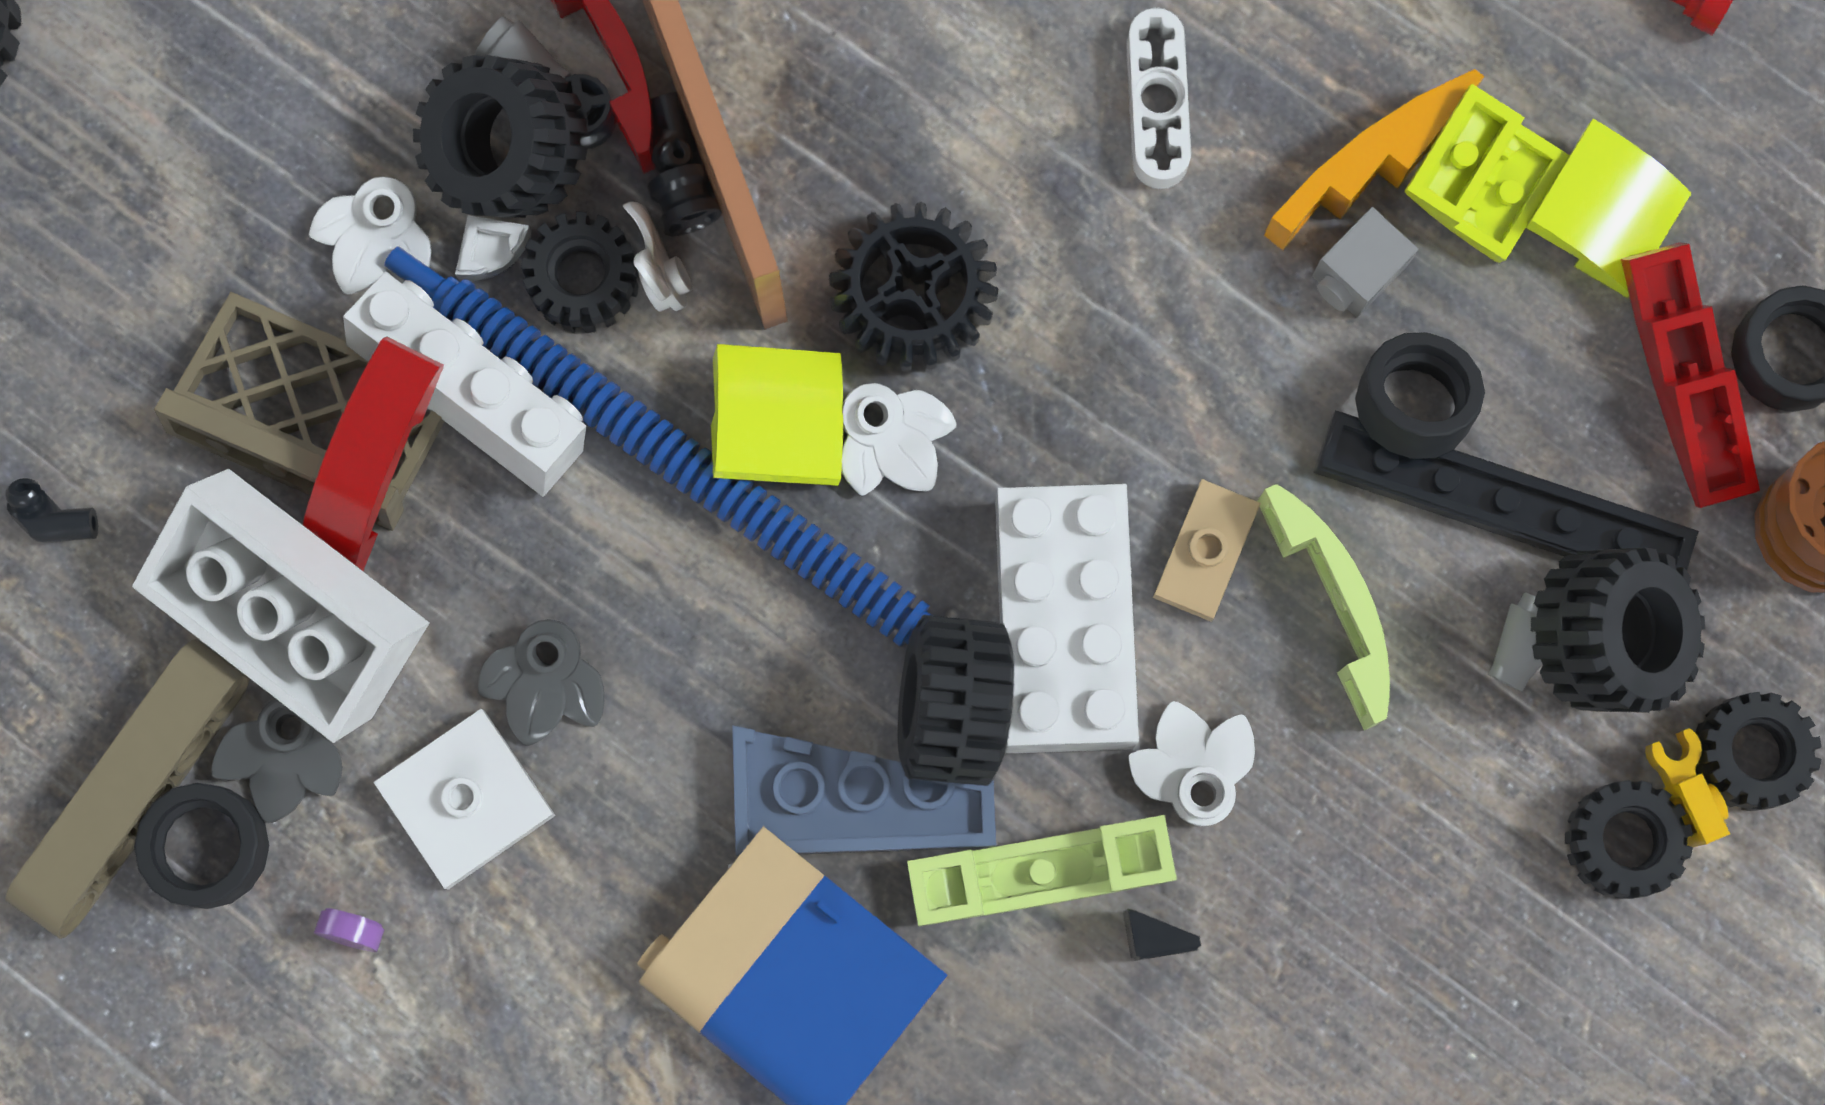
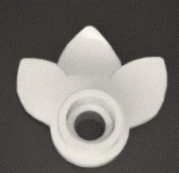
M376 177L365 182L358 189L355 196H341L330 199L319 208L311 224L309 236L312 239L326 245L335 246L332 256L333 272L337 283L345 294H354L370 287L385 271H388L394 278L403 283L404 280L384 266L386 258L397 246H400L429 267L431 243L426 233L415 222L417 213L415 197L411 190L397 179ZM382 196L390 197L394 203L393 214L385 220L378 219L373 212L375 201Z
M638 202L623 204L624 209L637 223L644 238L645 249L635 255L634 266L639 272L642 286L650 302L659 312L670 307L674 311L685 308L687 306L685 293L692 291V284L683 263L677 256L671 259L668 258L664 244L645 206Z
M868 383L854 388L845 397L842 409L843 429L847 434L842 450V474L849 485L859 495L864 496L871 492L885 476L891 482L905 489L914 491H930L933 489L937 477L938 463L935 447L931 441L947 435L956 428V421L951 411L933 395L921 390L897 395L887 386L877 383ZM869 403H876L883 410V420L877 427L869 425L864 419V409Z
M1173 701L1169 703L1157 725L1155 738L1157 749L1139 750L1128 756L1131 775L1137 787L1146 796L1158 801L1172 803L1176 813L1187 823L1202 827L1211 826L1222 821L1231 812L1236 798L1234 784L1242 779L1253 766L1255 747L1252 729L1247 718L1241 714L1226 720L1211 731L1208 724L1194 711L1179 702ZM1205 783L1212 788L1214 799L1210 805L1199 806L1194 803L1191 798V788L1194 784Z

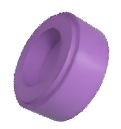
M331 908L321 911L314 934L327 940L369 952L378 951L384 933L382 925L378 922Z

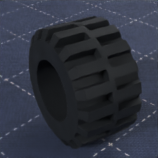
M491 55L463 57L462 64L450 63L442 69L444 80L432 79L425 90L430 96L428 102H419L415 114L422 117L420 129L413 128V142L420 143L421 153L416 155L415 158L418 168L428 170L430 173L425 180L432 192H443L441 201L450 208H461L462 213L475 216L526 218L527 215L538 216L548 212V204H560L568 196L564 189L565 184L576 185L581 173L575 167L578 160H586L588 149L586 146H580L581 134L588 133L586 119L577 118L576 111L582 107L577 94L565 93L569 83L561 75L551 74L550 68L542 64ZM504 108L511 125V144L505 160L498 167L492 155L490 136L493 123L499 112Z
M1652 548L1578 551L1577 555H1567L1559 561V569H1550L1544 578L1546 589L1537 591L1534 605L1538 610L1537 616L1531 617L1530 631H1535L1536 644L1532 645L1534 659H1541L1543 665L1539 673L1545 684H1554L1553 694L1561 701L1570 702L1572 708L1596 712L1650 713V711H1661L1668 708L1670 701H1679L1686 693L1685 682H1694L1699 671L1696 661L1698 657H1703L1705 643L1701 642V630H1706L1705 616H1700L1698 608L1701 599L1698 590L1690 588L1691 576L1684 567L1676 568L1675 558L1667 553H1657V550Z
M922 615L911 633L906 650L898 708V753L907 779L988 786L992 782L1005 754L1014 696L1013 648L1008 631L1003 623L933 615Z

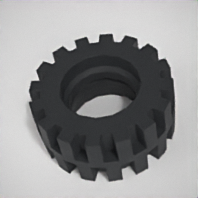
M1747 693L1728 699L1712 708L1705 715L1707 717L1706 720L1698 724L1695 733L1699 736L1702 752L1699 765L1695 767L1696 775L1703 774L1708 782L1707 784L1715 785L1727 806L1741 807V810L1746 811L1775 808L1800 797L1799 793L1809 789L1814 782L1811 774L1820 769L1822 759L1815 757V750L1822 748L1820 736L1812 737L1810 729L1816 725L1810 716L1802 718L1798 712L1802 707L1794 701L1783 702L1781 701L1782 695L1775 693ZM1757 725L1765 728L1772 734L1778 744L1780 753L1778 767L1773 774L1766 778L1757 779L1746 775L1740 770L1734 760L1732 752L1733 738L1739 729L1744 726Z
M1619 781L1596 789L1578 802L1579 807L1571 812L1567 821L1571 823L1570 831L1565 832V844H1570L1571 854L1567 855L1570 865L1577 866L1580 871L1577 876L1584 884H1592L1595 887L1594 891L1602 895H1611L1619 899H1634L1661 892L1672 886L1671 882L1674 879L1681 877L1686 870L1683 863L1686 859H1690L1693 847L1687 846V837L1693 836L1691 824H1684L1682 816L1687 813L1682 805H1674L1670 801L1672 795L1665 789L1657 790L1652 787L1653 783L1645 781ZM1627 812L1638 815L1647 823L1652 832L1654 843L1652 853L1646 862L1638 867L1630 868L1619 865L1610 858L1605 850L1603 842L1604 828L1608 821L1618 813Z

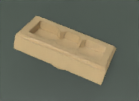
M1202 479L1153 598L1212 622L1261 503Z

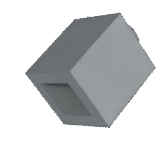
M1371 207L1321 258L1312 277L1318 282L1317 289L1331 306L1340 311H1344L1347 308L1358 318L1405 270L1419 248L1375 208Z

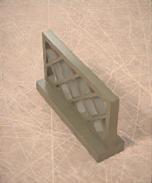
M230 292L174 391L168 388L165 389L154 411L167 434L311 496L326 450L312 444L307 428L342 416L349 399H344L336 375L359 367L366 368L368 361L349 348L345 340ZM240 314L263 324L268 340L231 351L227 334ZM272 329L282 332L284 335L274 337ZM302 343L319 348L324 361L323 365L288 376L280 354L281 350ZM222 345L225 354L215 357ZM273 353L281 379L245 390L237 365ZM328 353L342 359L331 362ZM230 367L238 393L214 401L194 393L204 375ZM329 377L338 403L302 415L293 389ZM287 392L295 415L294 418L270 426L255 419L250 403ZM243 406L246 416L232 409ZM431 410L428 417L423 418L421 423L412 427L409 437L417 434L418 436L411 448L407 440L403 449L406 458L395 479L391 480L376 518L375 524L391 531L394 530L404 511L402 501L445 422L433 410ZM300 430L303 440L289 434Z

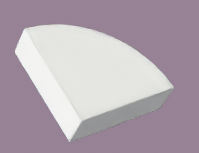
M468 215L455 272L458 280H484L508 269L524 252L532 233L528 225Z

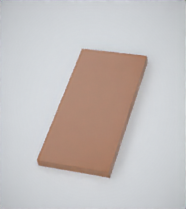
M642 0L673 85L679 95L702 163L709 176V182L715 198L721 208L722 217L764 330L785 323L788 319L779 269L679 1Z

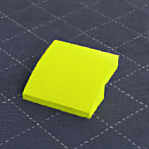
M1471 84L1404 192L1442 225L1499 264L1508 258L1570 155L1521 125L1525 118L1524 116Z
M1593 118L1576 143L1569 158L1526 228L1578 258L1574 267L1628 298L1629 292L1621 259L1658 249L1690 197L1691 192L1651 156Z
M717 344L713 356L715 413L711 423L713 478L838 486L841 480L843 450L841 353Z

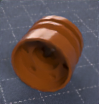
M1825 441L1817 443L1763 492L1755 512V539L1765 562L1785 582L1807 592L1825 593V527L1821 523V521L1825 520Z

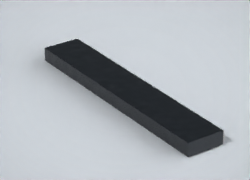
M1337 410L1332 414L1313 472L1564 557L1567 555H1577L1578 551L1652 548L1656 549L1657 553L1669 554L1675 558L1676 568L1684 567L1687 571L1699 533L1698 530L1457 450H1451L1436 458L1412 459L1392 453L1370 437L1358 417Z

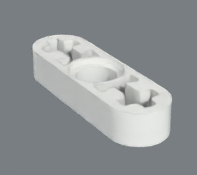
M1151 8L1141 12L1134 18L1127 38L1132 160L1134 172L1141 182L1152 188L1166 189L1176 185L1183 179L1191 159L1185 33L1181 21L1175 14L1165 9ZM1151 28L1159 29L1161 38L1171 39L1164 43L1161 54V67L1150 68L1152 62L1151 44L1148 41H1140L1146 39L1148 29ZM1162 84L1173 91L1176 104L1167 112L1155 113L1144 106L1141 100V93L1150 85ZM1167 129L1165 135L1167 155L1178 157L1171 160L1168 170H1158L1156 160L1146 159V157L1153 154L1156 144V130Z

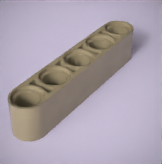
M193 639L183 646L168 664L9 886L5 900L59 939L65 938L72 933L87 916L134 850L139 822L151 804L172 788L179 787L243 697L250 678L198 639Z

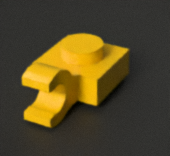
M1688 728L1676 733L1677 740L1682 747V755L1678 761H1674L1666 756L1660 741L1645 746V754L1649 764L1658 772L1665 785L1662 789H1665L1672 795L1670 801L1674 805L1681 804L1687 813L1682 816L1685 825L1691 824L1693 836L1687 837V846L1697 847L1730 835L1724 821L1728 819L1729 813L1725 800L1717 787L1711 783L1707 784L1703 774L1696 775L1695 767L1700 760L1702 748L1696 733Z

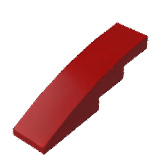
M1679 242L1622 258L1621 263L1635 322L1653 386L1695 506L1703 508L1759 492L1760 487L1736 373L1734 369L1724 366L1712 306L1702 305L1690 244Z

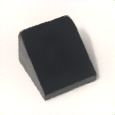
M1133 909L1123 911L1130 957L1134 958L1135 961L1198 951V947H1201L1200 936Z

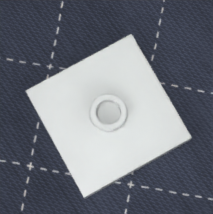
M483 709L478 710L374 781V784L444 889L447 890L556 816Z

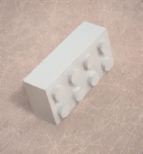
M230 469L186 486L132 585L135 590L333 743L372 719L429 625L426 619Z
M1127 484L998 488L995 511L1000 622L1005 625L1008 631L1014 655L1013 708L1005 754L1133 749L1139 742Z

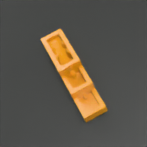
M1473 69L1418 95L1365 129L1304 182L1271 218L1264 236L1284 250L1320 205L1341 220L1377 174L1398 189L1432 147L1468 86L1473 84L1479 87L1485 76L1476 69Z

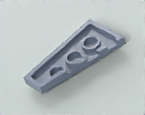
M732 725L735 852L737 857H739L763 826L797 854L996 847L993 780L988 786L907 779L901 762L879 758L875 755L852 750L846 751L813 744V742L800 739L784 738L756 732L752 729Z

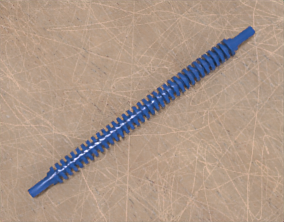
M400 246L394 248L386 258L384 266L404 281L409 280L422 288L432 299L435 310L451 322L458 318L469 324L482 338L483 347L500 360L504 357H510L517 361L529 372L533 379L532 384L539 390L543 389V393L550 398L558 395L569 401L580 412L583 422L587 426L593 428L597 425V433L603 437L610 435V442L617 447L624 444L623 451L628 455L633 456L637 453L636 460L645 466L651 462L650 470L657 475L664 472L663 479L669 484H674L679 479L676 488L683 494L688 493L692 489L690 499L696 503H700L706 498L703 507L710 513L719 508L716 516L724 523L734 515L730 527L737 532L741 531L748 524L743 534L744 537L752 542L761 534L757 546L762 550H768L775 543L771 556L778 561L789 552L784 565L793 570L800 562H803L799 568L798 575L806 580L815 571L816 574L811 584L817 589H821L827 581H830L825 594L833 599L841 590L844 591L838 603L844 608H848L856 600L857 603L852 613L858 618H861L869 609L871 612L866 619V623L872 628L881 619L885 620L879 630V633L885 637H888L895 628L899 630L893 639V642L899 647L903 646L904 643L908 645L911 633L922 615H931L927 612L930 605L923 600L914 609L910 608L916 598L910 591H907L899 600L897 597L902 586L896 581L886 590L883 589L889 579V576L883 572H879L871 580L870 577L875 567L869 562H866L858 571L857 567L862 558L855 552L844 561L843 559L848 548L842 543L837 544L830 551L835 539L828 533L824 534L817 542L816 540L821 532V528L814 523L803 532L808 520L801 514L789 522L793 516L794 509L787 504L776 513L781 502L780 499L771 495L763 503L767 490L759 485L751 491L754 484L753 480L738 481V479L713 478L712 451L706 447L699 451L700 443L693 438L686 441L687 434L680 429L672 432L674 426L668 420L664 419L659 423L660 415L653 410H649L646 413L647 406L639 400L633 403L634 397L627 391L620 393V387L614 382L606 384L607 378L600 372L593 375V367L587 363L580 365V358L573 353L567 355V349L560 344L554 346L555 342L547 335L541 336V331L533 325L528 327V322L520 316L515 317V313L508 307L502 308L501 302L495 298H489L488 293L481 288L476 289L475 284L468 279L459 281L453 276L445 279Z

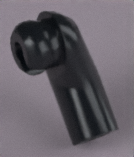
M670 92L651 99L654 121L658 130L651 155V162L655 169L661 174L672 168L691 164L696 152V145L678 93Z
M30 478L17 479L8 486L5 493L7 511L33 540L47 543L97 538L98 519L93 507L61 510L46 492L41 490L38 482Z

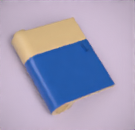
M764 826L672 939L669 940L663 934L659 935L637 963L645 971L639 981L640 985L786 1105H846L947 977L945 972Z

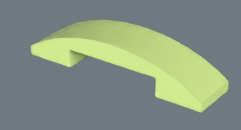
M1278 484L1268 487L1263 491L1257 502L1261 503L1259 507L1283 558L1305 548L1307 549L1358 657V660L1347 664L1337 674L1365 731L1387 719L1390 698L1388 653L1376 606L1356 564L1331 529L1295 495Z
M1165 815L981 850H967L907 861L918 926L1055 904L1177 880Z

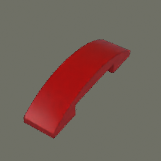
M551 0L560 19L583 8L627 90V93L609 101L616 123L643 173L645 174L655 169L651 162V155L657 133L651 96L637 50L620 16L609 0Z
M389 337L382 338L343 411L315 480L302 524L362 571L365 569L378 533L372 531L410 431L413 426L423 421L444 364Z

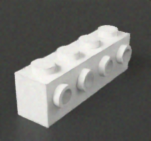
M385 271L343 316L346 345L369 362L382 338L389 337L444 364L428 409L441 416L446 423L544 497L583 452L586 425L582 423L583 417L580 412L563 397L554 395L550 398L532 384L533 379L529 372L517 361L510 357H504L500 360L483 347L482 338L469 324L458 318L451 322L435 310L432 299L418 285L409 280L400 283Z

